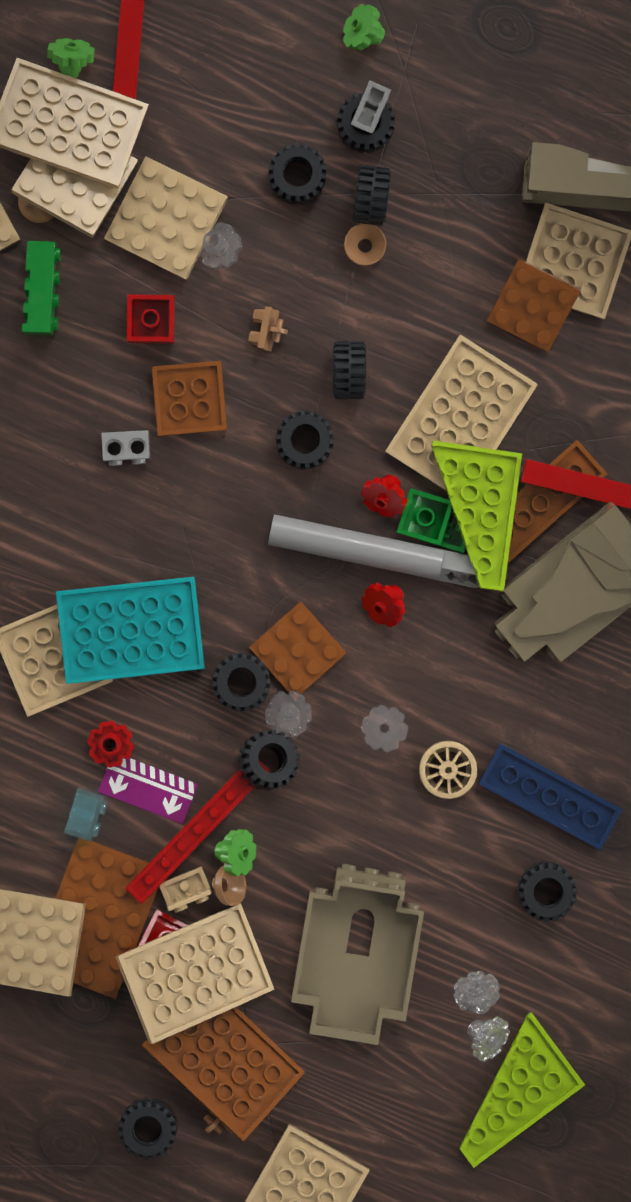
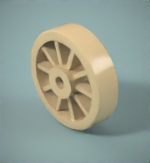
M441 741L433 744L424 752L419 764V775L423 785L431 794L443 799H454L467 793L473 786L477 777V764L473 754L464 745L455 741ZM445 751L446 760L442 761L438 754ZM449 751L456 753L452 761L449 760ZM461 756L464 762L456 765V760ZM436 757L441 764H431L432 759ZM466 765V773L458 771L459 767ZM429 767L437 768L438 772L430 775ZM457 774L465 776L461 783L455 777ZM441 775V778L436 784L432 780V778ZM444 779H447V788L440 786ZM450 779H454L458 785L451 788Z

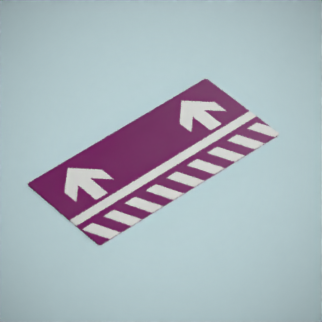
M128 758L123 759L121 766L107 767L98 792L183 824L198 784Z

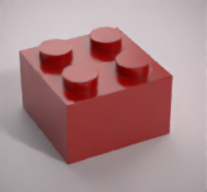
M127 294V342L133 344H174L175 296Z

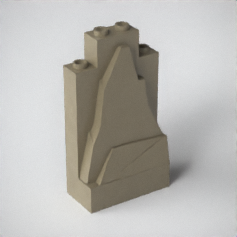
M532 142L525 156L521 202L545 204L546 202L558 206L631 212V167L589 158V153L560 144Z
M611 501L505 585V593L502 597L510 606L514 604L515 607L495 622L497 629L494 631L502 641L507 639L512 645L509 650L516 659L521 657L525 662L547 644L548 647L545 650L553 660L557 657L562 662L631 607V524Z

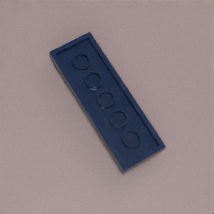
M501 743L478 783L599 850L603 847L623 810Z

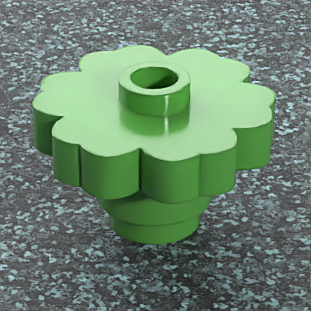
M360 4L354 8L352 16L346 19L343 33H345L343 42L346 47L362 51L369 45H377L383 40L385 30L378 21L380 12L377 8L369 4L366 6Z
M64 38L57 39L55 43H49L47 57L52 59V63L59 65V70L62 74L76 78L79 76L82 67L87 66V63L94 62L95 48L90 47L88 42Z
M231 830L225 836V839L222 842H218L215 846V857L222 863H225L224 871L231 876L247 875L252 869V861L256 858V844L252 842L253 835L248 830Z

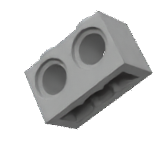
M370 80L351 125L373 134L392 89Z
M148 430L101 433L103 461L109 462V466L123 465L122 461L132 460V464H146V459H151ZM140 441L144 444L142 453L134 454L131 447L134 442ZM112 443L120 444L121 451L118 455H110L108 448Z

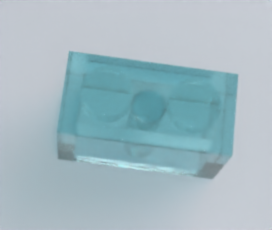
M79 787L64 833L91 841L93 836L97 837L101 824L97 823L100 814H105L108 802L104 801L106 795Z

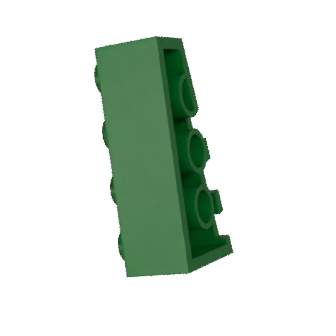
M27 241L26 273H28V278L25 279L24 289L27 301H25L23 306L26 324H22V332L26 336L54 337V331H58L59 319L55 317V308H59V294H55L56 285H60V271H56V262L61 261V248H57L56 242Z

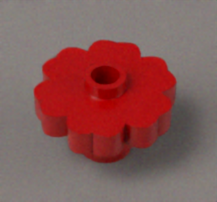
M385 475L383 478L375 477L373 481L367 480L360 492V495L364 498L363 504L371 511H378L383 517H394L395 513L402 514L408 500L404 497L405 491L401 489L400 480L394 475Z
M379 583L372 584L365 590V595L361 597L363 608L369 611V617L379 625L384 623L387 627L396 626L406 613L403 602L404 593L396 585H385L383 587Z
M114 720L101 722L99 729L91 730L90 737L87 740L88 745L92 747L89 755L94 758L97 764L105 762L108 768L121 766L123 759L131 757L135 747L134 743L129 741L132 738V732L128 730L125 724L117 726ZM112 739L115 741L116 745L114 748L107 746L108 740Z

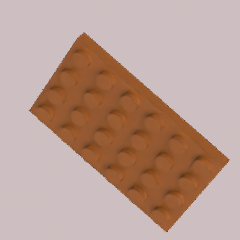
M79 836L56 895V899L86 904L73 983L116 999L124 978L115 956L136 948L158 888L141 905L125 888L150 862Z
M237 1007L154 1044H149L148 1039H146L141 1045L242 1142L245 1141L305 1073Z

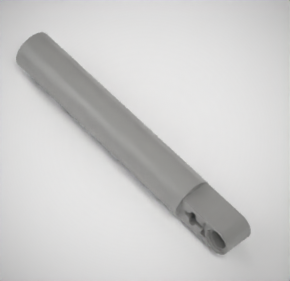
M274 514L268 541L270 546L473 588L479 587L469 555Z

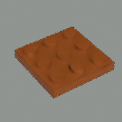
M519 258L487 321L549 352L581 289Z
M221 361L152 367L158 436L227 430Z
M301 601L249 647L295 699L347 653Z

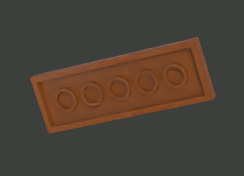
M578 440L573 442L549 464L601 478L607 475V472ZM529 483L526 484L517 493L508 563L582 497Z

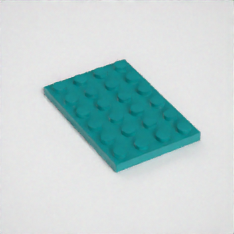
M195 577L56 591L66 684L205 669Z

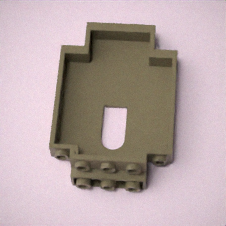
M342 864V867H337L332 894L328 893V889L315 887V891H309L291 997L292 1003L313 1006L309 1034L378 1045L383 1018L406 1022L424 910L419 909L420 905L414 903H406V906H402V901H404L406 879L401 878V873L388 871V875L378 874V869L365 868V871L356 870L354 865ZM360 909L369 910L374 916L369 956L346 952L352 916Z

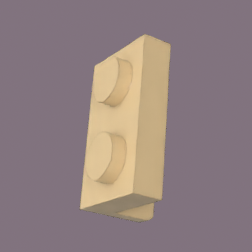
M202 866L168 879L160 885L168 911L174 909L175 913L188 908L187 904L196 901V904L208 900V895L212 894Z

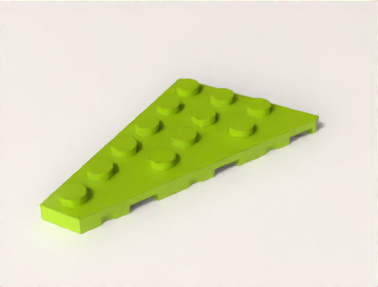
M433 440L431 447L479 588L503 592L522 454Z
M532 1012L527 1014L459 1147L473 1168L585 1086L584 1082Z

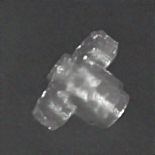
M219 222L213 227L212 231L204 236L203 249L199 258L202 259L206 267L213 268L214 270L220 269L222 265L229 268L238 260L237 252L242 250L241 237L234 233V228L231 225Z
M280 691L271 697V705L265 708L266 723L272 725V730H276V733L281 731L286 733L284 737L288 736L289 733L293 736H298L307 730V723L312 720L311 705L305 703V696L303 694L290 691L287 695L285 692Z
M385 705L373 707L370 710V716H365L362 720L361 731L367 734L365 742L374 750L380 747L385 752L397 749L399 741H403L407 737L408 726L403 723L404 714L399 712L396 707H391L390 709H387ZM382 724H387L389 726V730L387 732L380 731V726Z
M483 971L470 972L467 978H459L454 985L455 994L453 996L455 1003L461 1010L468 1008L471 1013L484 1014L500 998L498 991L500 989L499 982L493 974L485 975Z
M498 1016L493 1020L480 1021L477 1019L473 1021L468 1028V1035L473 1041L471 1046L474 1050L473 1056L480 1061L486 1062L489 1058L493 1059L502 1050V1045L508 1040L510 1034L508 1029L509 1023Z

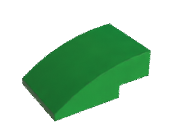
M410 488L407 498L408 502L404 508L397 533L467 554L450 500Z

